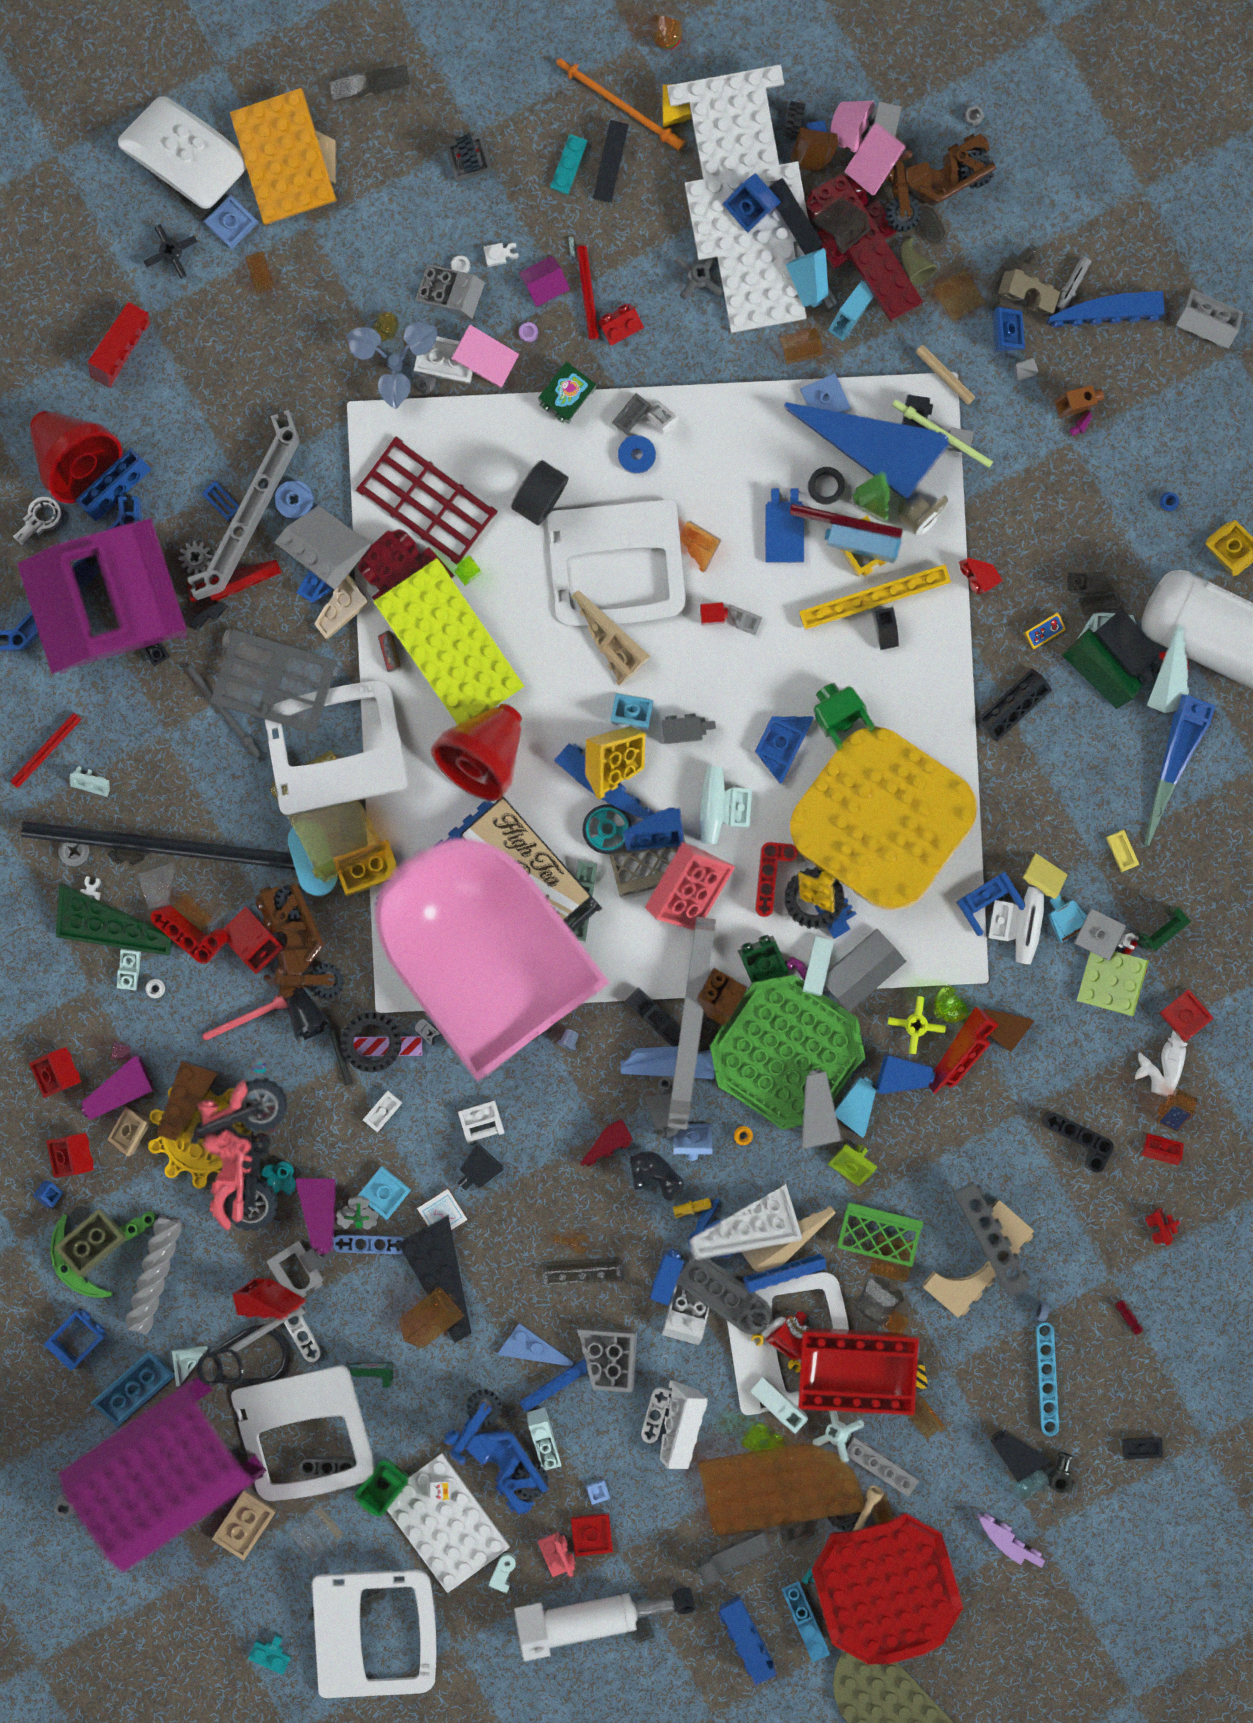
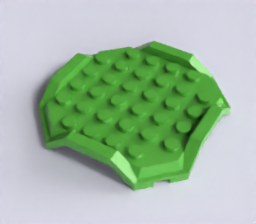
M794 974L753 982L743 994L730 1019L724 1026L720 1027L710 1045L717 1086L763 1115L781 1130L803 1124L805 1077L810 1075V1071L821 1069V1073L826 1072L833 1101L852 1072L865 1059L858 1018L824 994L818 996L802 992L804 981Z

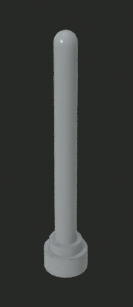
M303 1303L299 1306V1309L292 1311L285 1319L278 1320L275 1318L229 1348L236 1352L291 1317H300L307 1312L306 1306Z

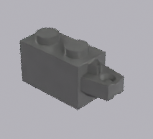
M696 713L685 714V718L677 719V715L666 716L665 720H662L664 744L702 741V735H707L706 730L716 729L715 721L705 722V717H696Z

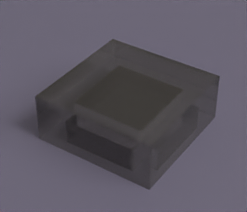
M648 1617L635 1622L636 1630L632 1632L636 1643L655 1637Z

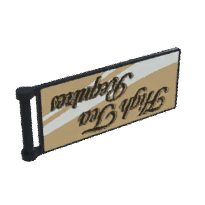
M505 797L497 800L460 833L463 839L477 840L490 844L517 861L530 875L564 922L589 901L592 906L568 926L572 933L595 912L603 909Z

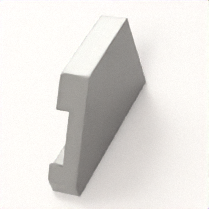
M729 604L728 608L737 629L756 635L762 617Z

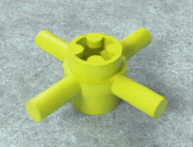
M917 996L915 1013L906 1020L888 1017L887 1025L905 1027L906 1031L911 1035L908 1052L910 1054H916L918 1038L927 1031L945 1033L946 1030L944 1025L928 1023L927 1019L922 1015L925 997ZM916 1020H920L921 1023L918 1031L911 1027V1024L915 1023Z

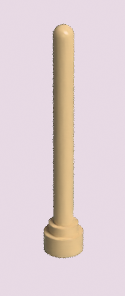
M870 1485L866 1493L868 1500L853 1531L863 1528L874 1504L881 1500L884 1491L880 1487Z

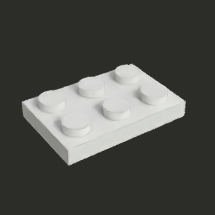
M437 337L429 352L417 356L414 372L426 373L431 376L468 384L471 383L473 374L472 371L451 359L460 341Z

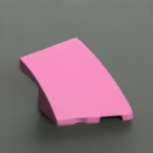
M874 100L840 102L833 116L830 132L838 134V145L841 148L849 147L852 152H856L863 142L861 135L870 125L868 117L875 107Z

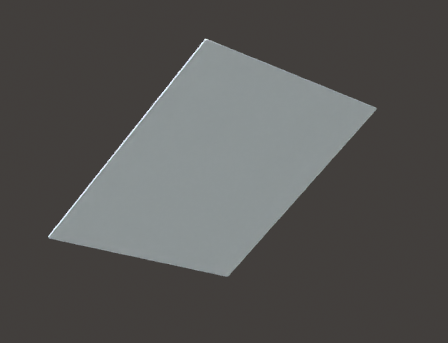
M951 372L958 379V374ZM936 373L838 378L851 407L850 410L843 412L845 414L902 424L903 413L894 408L892 404L895 400H898L905 405L906 397L909 394L931 398L930 404H933L932 414L928 415L927 419L946 432H949L951 427L961 429L959 396ZM820 379L596 389L582 404L569 424L566 422L561 423L554 417L555 413L551 410L547 412L539 406L538 397L542 392L405 399L397 409L388 405L384 400L350 401L347 403L353 531L372 545L388 530L390 532L397 529L404 530L415 541L420 553L430 547L455 575L452 578L453 582L525 686L495 706L498 708L501 704L510 705L522 717L520 723L521 735L513 781L503 797L575 877L578 860L597 862L593 898L603 909L595 912L589 918L586 942H579L604 974L609 984L583 1003L625 1001L638 987L652 1000L685 998L694 930L657 920L645 908L656 888L620 897L610 855L598 853L590 848L582 832L586 815L593 808L609 803L602 799H597L596 795L583 787L554 761L569 743L571 745L576 743L584 750L582 754L586 757L587 738L628 727L626 725L610 723L616 693L653 700L649 728L634 727L646 733L644 769L629 780L624 779L620 782L627 788L625 792L629 796L634 794L641 801L639 805L644 809L646 807L650 808L654 813L670 807L680 808L686 844L698 847L735 866L706 918L716 919L708 977L713 968H716L748 989L751 986V981L737 950H740L741 946L745 943L750 942L754 944L758 942V939L763 935H769V937L773 935L784 962L789 957H795L802 961L807 968L815 936L834 940L827 970L829 971L875 929H879L907 962L876 989L988 982L985 907L973 914L984 932L982 936H977L956 903L957 900L984 884L968 578L963 575L958 563L967 558L961 452L946 450L913 493L919 494L930 506H933L944 495L948 498L946 508L937 516L935 524L924 534L916 536L912 530L901 522L898 516L899 506L904 499L890 488L889 510L885 511V513L888 512L889 519L886 522H882L860 510L859 506L854 504L852 494L855 493L856 487L874 476L785 409L784 404L786 402L807 406L800 388ZM635 393L651 404L649 408L660 401L678 417V424L664 436L646 414L641 417L628 435L614 426L612 422ZM633 435H642L648 438L656 450V459L653 466L647 472L632 474L626 471L620 465L618 459V449L621 443L627 437ZM395 436L403 440L405 445L428 462L431 461L436 468L458 484L464 485L466 490L489 507L492 506L498 510L497 515L489 522L458 566L429 542L420 539L421 537L395 517L392 518L387 511L368 497L362 496L356 491ZM396 447L388 455L416 477L424 469V467ZM634 450L631 453L632 458L635 460L640 459L643 455L640 450ZM540 460H544L569 477L564 491L551 512L659 500H673L677 505L686 599L685 606L676 616L636 623L616 624L650 655L645 664L620 686L616 683L617 677L613 670H609V662L605 654H601L587 628L588 626H567L557 618L547 517L537 526L511 509V504L520 486ZM385 462L377 470V472L405 492L413 484ZM822 467L837 469L845 480V489L842 496L830 505H822L815 502L808 492V482L811 475ZM429 471L422 479L423 482L448 500L455 492V490ZM830 475L820 476L815 483L817 493L823 497L834 495L838 488L836 479ZM373 477L365 486L394 508L401 500L400 497ZM418 487L410 495L436 515L443 508L442 504ZM779 488V502H790L791 488H798V501H802V504L806 507L862 519L867 515L871 522L902 528V542L896 561L893 564L887 562L881 567L876 565L872 568L873 572L863 577V575L857 577L841 550L826 546L827 540H824L827 528L831 529L832 524L804 518V563H765V505L767 502H771V489ZM460 494L452 502L480 524H483L489 516ZM407 502L399 510V512L425 531L432 523L430 519ZM448 509L441 517V519L470 540L477 532L476 529ZM435 525L430 532L433 537L458 555L466 547L438 525ZM560 531L553 532L554 543L561 542ZM662 548L601 551L570 557L567 560L571 607L575 610H581L576 599L571 597L577 591L583 593L600 610L636 607L669 599L666 552ZM852 553L861 568L874 560V558ZM359 560L355 565V583L370 601L357 614L360 683L381 681L389 686L393 696L408 785L403 790L366 798L368 846L388 839L397 867L399 868L409 858H415L414 856L424 849L426 852L441 839L445 841L449 838L448 833L454 827L459 829L464 824L462 822L463 819L469 814H472V816L478 812L477 807L484 801L488 803L489 800L475 797L459 788L441 772L434 762L431 754L432 745L441 733L458 724L375 605L372 597L379 589L369 584L360 574L358 569ZM946 565L951 580L950 584L804 630L799 611L928 569ZM565 590L559 591L560 602L566 601ZM723 602L724 607L727 608L731 604L761 616L762 620L756 635H752L737 629L728 608V618L725 619L724 624L701 626L700 604ZM893 607L898 628L899 647L880 650L872 613L874 610ZM386 631H391L402 667L400 670L387 672L378 636ZM830 683H835L839 690L847 686L853 687L865 703L867 714L874 723V727H883L897 733L958 774L972 788L977 803L976 820L972 830L959 848L957 847L924 896L914 905L893 911L879 909L869 904L840 882L843 886L844 899L848 898L849 900L843 907L845 908L851 904L853 908L848 910L847 913L856 911L857 914L846 920L850 930L836 939L832 937L827 927L823 928L822 926L819 929H815V927L808 929L804 925L802 927L798 922H794L787 912L784 899L787 883L800 870L803 872L805 868L814 869L816 867L799 852L792 861H778L774 907L771 915L761 917L755 911L761 847L767 842L794 845L790 833V820L794 808L837 751L830 737H825L814 713L815 705L820 703L816 693ZM375 698L361 699L363 752L381 747L384 744L378 703ZM696 713V717H705V722L715 721L716 729L706 730L707 735H702V741L664 744L662 720H665L666 716L677 715V719L685 718V714ZM813 716L814 719L782 784L778 783L755 752L771 717ZM860 718L853 724L852 728L845 732H837L836 734L843 743L849 735L867 727ZM707 766L723 767L725 791L730 788L752 789L749 828L728 826L722 822L717 844H703L701 840V794ZM607 812V819L614 821L616 826L620 827L625 824L617 813ZM627 813L632 826L644 820ZM593 817L589 825L591 838L599 834L598 824L600 821L596 817ZM605 824L602 827L604 834H610L613 831V827L610 824ZM615 835L611 839H605L603 847H613L619 844L623 838L620 835ZM768 845L765 847L764 852L767 856H773L775 849ZM671 847L676 851L679 849V847ZM790 847L784 849V856L792 858L794 855L793 849ZM664 848L651 849L650 851L660 856ZM667 849L662 858L671 863L676 853ZM634 851L631 856L641 861L646 851ZM622 853L613 855L615 862L623 865L628 857ZM648 853L643 863L653 867L658 858ZM630 858L625 868L634 872L639 863ZM660 860L655 870L663 873L669 865ZM641 865L636 874L642 878L647 877L651 870ZM764 865L763 873L767 876L771 875L773 872L772 866ZM622 870L619 875L620 883L629 881L632 874ZM385 883L370 888L375 1009L378 1013L424 1011L392 967L378 936L375 902L380 890L385 885ZM769 884L761 886V892L764 895H768L771 892ZM798 891L796 901L800 909L807 914L818 915L814 907L815 904L801 899L800 891ZM760 896L759 900H763V906H759V910H762V914H765V911H769V907L766 906V900L770 901L771 897L764 898ZM570 917L565 921L567 926H569ZM795 967L792 970L788 969L789 974L784 975L788 976L794 974L798 978L802 979V977L800 976L799 972ZM824 985L823 991H829Z

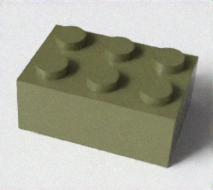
M99 1208L54 1248L78 1277H85L125 1242L128 1237L107 1212Z

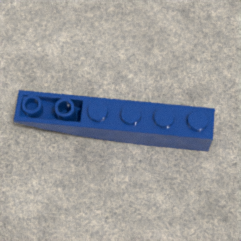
M1163 291L1123 293L1086 301L1050 316L1046 324L1052 325V327H1062L1064 324L1071 323V326H1081L1086 322H1090V325L1102 324V321H1109V324L1121 323V320H1128L1129 323L1139 322L1140 319H1147L1148 322L1158 321L1164 315Z
M569 743L554 761L583 787L595 795L585 775L586 757L582 754L584 750L576 743L573 745ZM621 783L617 784L618 787L613 791L609 790L604 793L605 796L602 798L605 802L641 819H646L654 814L650 808L646 807L644 809L639 805L641 801L634 794L629 796L625 792L627 788Z

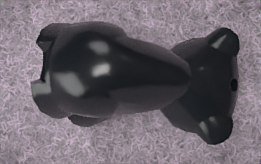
M643 1151L635 1154V1156H630L635 1190L643 1188L645 1181L652 1179L659 1181L665 1200L672 1201L682 1191L684 1187L683 1179L659 1154L652 1151Z

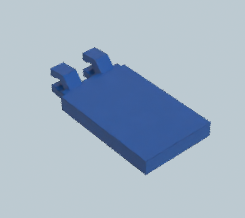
M779 488L771 489V502H767L765 505V563H804V518L790 514L792 504L804 506L802 501H798V488H791L790 502H779Z

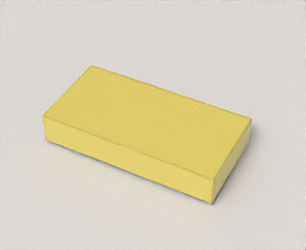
M1124 830L1105 837L1120 872L1139 865Z

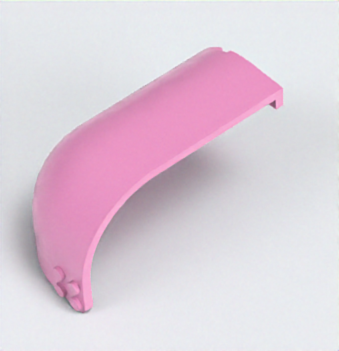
M454 839L440 843L426 852L424 849L414 856L415 858H409L392 872L393 877L385 883L377 897L375 919L381 945L392 967L478 1082L559 1019L607 986L609 981L530 875L517 861L490 844L471 839Z

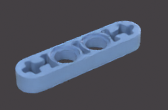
M339 1234L334 1238V1250L340 1253L402 1254V1250H397L396 1246H391V1250H387L389 1245L388 1239H391V1243L395 1244L397 1240L405 1238L392 1235ZM340 1238L343 1239V1242H350L349 1238H353L352 1249H349L350 1245H344L343 1248H340L336 1242ZM357 1239L365 1240L366 1247L358 1249L355 1245ZM377 1239H382L385 1242V1247L381 1250L377 1249L374 1245Z

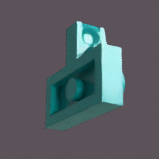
M276 1633L273 1642L267 1641V1644L256 1640L248 1660L283 1675L291 1655L282 1651L283 1647L279 1645L283 1636Z

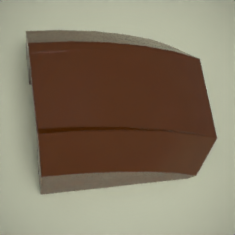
M800 127L790 155V161H798L800 170L819 172L831 161L838 146V134Z

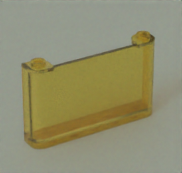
M329 750L304 765L337 760V757L332 750ZM275 781L271 783L272 787L269 789L273 797L276 798L278 797ZM281 786L282 794H289L288 786ZM359 800L287 815L314 866L312 869L313 874L317 879L321 878L323 882L332 879L385 849Z

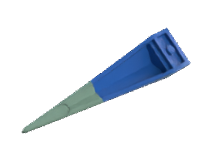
M1182 694L1177 713L1174 712L1146 834V846L1150 845L1170 796L1194 750L1209 727L1214 713L1215 705L1189 695Z

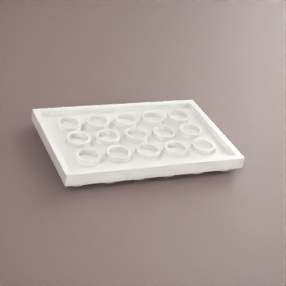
M443 1453L412 1474L406 1487L387 1509L447 1593L510 1548V1545ZM449 1480L450 1501L431 1502L430 1481Z

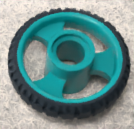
M611 804L600 805L593 808L586 815L582 827L583 837L588 846L594 851L602 854H613L626 846L623 831L630 828L632 823L625 811ZM607 812L617 813L625 824L620 827L616 826L614 821L607 819ZM593 817H596L600 821L598 824L599 834L591 838L589 825ZM605 824H610L613 827V831L610 834H604L602 827ZM615 835H620L623 838L619 844L613 847H603L605 839H611Z

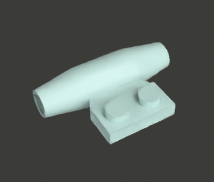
M707 766L702 786L700 829L703 844L718 843L722 822L734 827L749 828L752 789L730 788L725 791L723 767Z

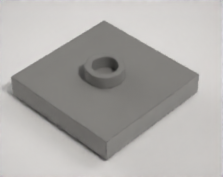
M1090 909L1074 944L1110 960L1126 925Z

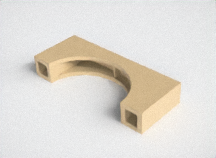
M996 1199L991 1204L994 1210L991 1214L994 1220L998 1218L1003 1227L1000 1231L1003 1236L1007 1235L1012 1244L1009 1248L1012 1253H1017L1018 1255L1021 1251L1019 1248L1023 1243L1027 1244L1032 1239L1034 1230L999 1199ZM1000 1251L998 1253V1260H1004L1006 1258V1251ZM988 1260L977 1272L962 1278H949L933 1271L921 1285L959 1318L960 1315L964 1316L969 1311V1305L973 1300L976 1302L983 1293L981 1291L986 1286L992 1285L995 1281L996 1273Z

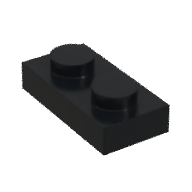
M1161 1437L1122 1439L1124 1459L1163 1458Z

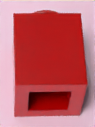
M723 602L700 604L701 626L725 623V619L728 618V608L724 607Z

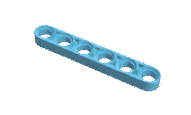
M1044 1321L1038 1323L1035 1329L1040 1427L1045 1435L1054 1436L1059 1431L1055 1340L1052 1325ZM1041 1326H1049L1050 1332L1048 1335L1043 1336L1040 1334ZM1045 1344L1051 1347V1351L1047 1355L1041 1354L1040 1351L1041 1347ZM1044 1364L1051 1365L1052 1370L1049 1374L1042 1373L1041 1368ZM1044 1384H1052L1053 1390L1050 1393H1044L1042 1390ZM1047 1402H1051L1054 1405L1053 1411L1049 1413L1043 1409ZM1047 1422L1055 1424L1053 1431H1045L1044 1426Z

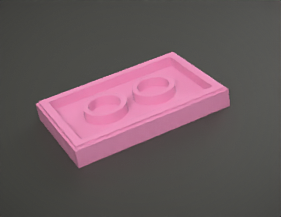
M874 123L844 172L871 195H875L906 146L880 124Z
M468 325L451 359L495 386L502 388L519 354L472 325Z

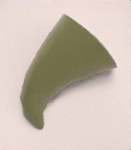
M914 237L905 239L901 245L900 256L905 273L911 283L919 285L934 275L937 265L915 251L912 245Z

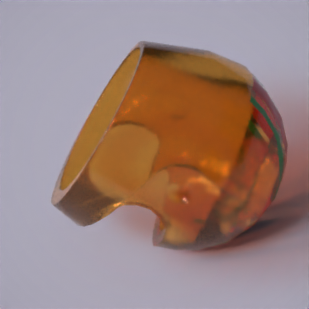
M654 15L651 21L658 24V30L651 33L653 42L662 50L676 48L683 37L682 22Z

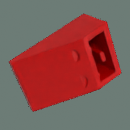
M247 906L223 928L228 936V945L255 974H260L277 957L278 953L286 947Z
M254 1278L232 1294L237 1315L245 1316L246 1318L256 1316L262 1319L274 1317L278 1320L288 1317V1314L299 1309V1306L306 1302L305 1298L269 1278Z

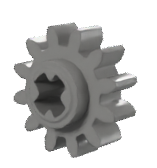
M193 541V546L186 543L187 550H180L184 556L179 557V560L185 562L181 567L183 569L189 567L187 569L189 574L193 570H195L196 575L200 574V570L203 572L207 571L205 567L209 566L210 562L208 561L213 559L212 555H208L211 549H204V542L200 543L199 546L196 541ZM197 554V555L199 556V557H198V559H199L198 562L192 561V560H194V556H193V555Z

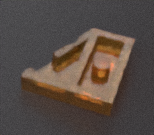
M689 520L680 535V540L687 547L690 556L700 566L699 570L706 572L721 539Z

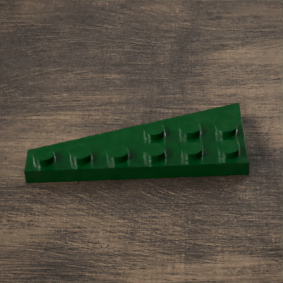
M60 883L56 938L170 956L172 939L160 929L64 883Z

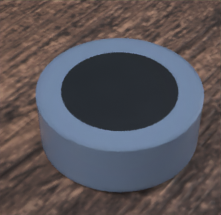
M1041 1301L1038 1304L1035 1314L1036 1320L1044 1322L1047 1319L1050 1309L1048 1303Z

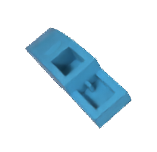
M798 1581L782 1588L812 1663L829 1656L830 1652L800 1582Z

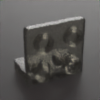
M841 197L814 219V224L835 236L837 248L842 253L847 251L871 230L867 213Z

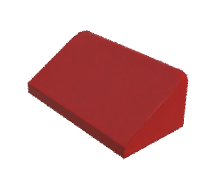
M1147 1133L1141 1156L1179 1165L1182 1161L1184 1143Z

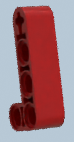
M767 842L761 847L755 911L761 917H767L773 912L778 861H792L798 855V850L792 844ZM766 846L774 847L775 853L773 856L765 854L764 849ZM790 847L793 849L794 855L792 858L784 856L785 848ZM767 864L773 868V872L769 876L765 875L762 870L764 865ZM763 884H769L771 887V892L768 895H764L761 892ZM760 896L764 898L771 897L770 901L766 900V906L769 907V911H765V914H762V910H759V906H763V900H759Z
M167 903L159 906L150 915V919L155 926L200 964H206L215 957L228 940L227 933L220 928L215 929L206 936Z

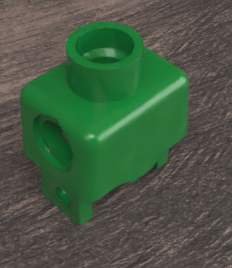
M830 683L816 693L820 703L814 707L815 718L825 737H830L838 751L843 748V745L836 733L849 730L858 719L861 718L869 732L874 730V723L867 714L866 705L853 687L847 686L839 690L835 683Z
M386 1457L380 1459L374 1467L372 1475L365 1482L361 1483L354 1496L361 1507L377 1517H381L409 1481V1475ZM382 1476L391 1482L387 1489H382L377 1484V1480Z

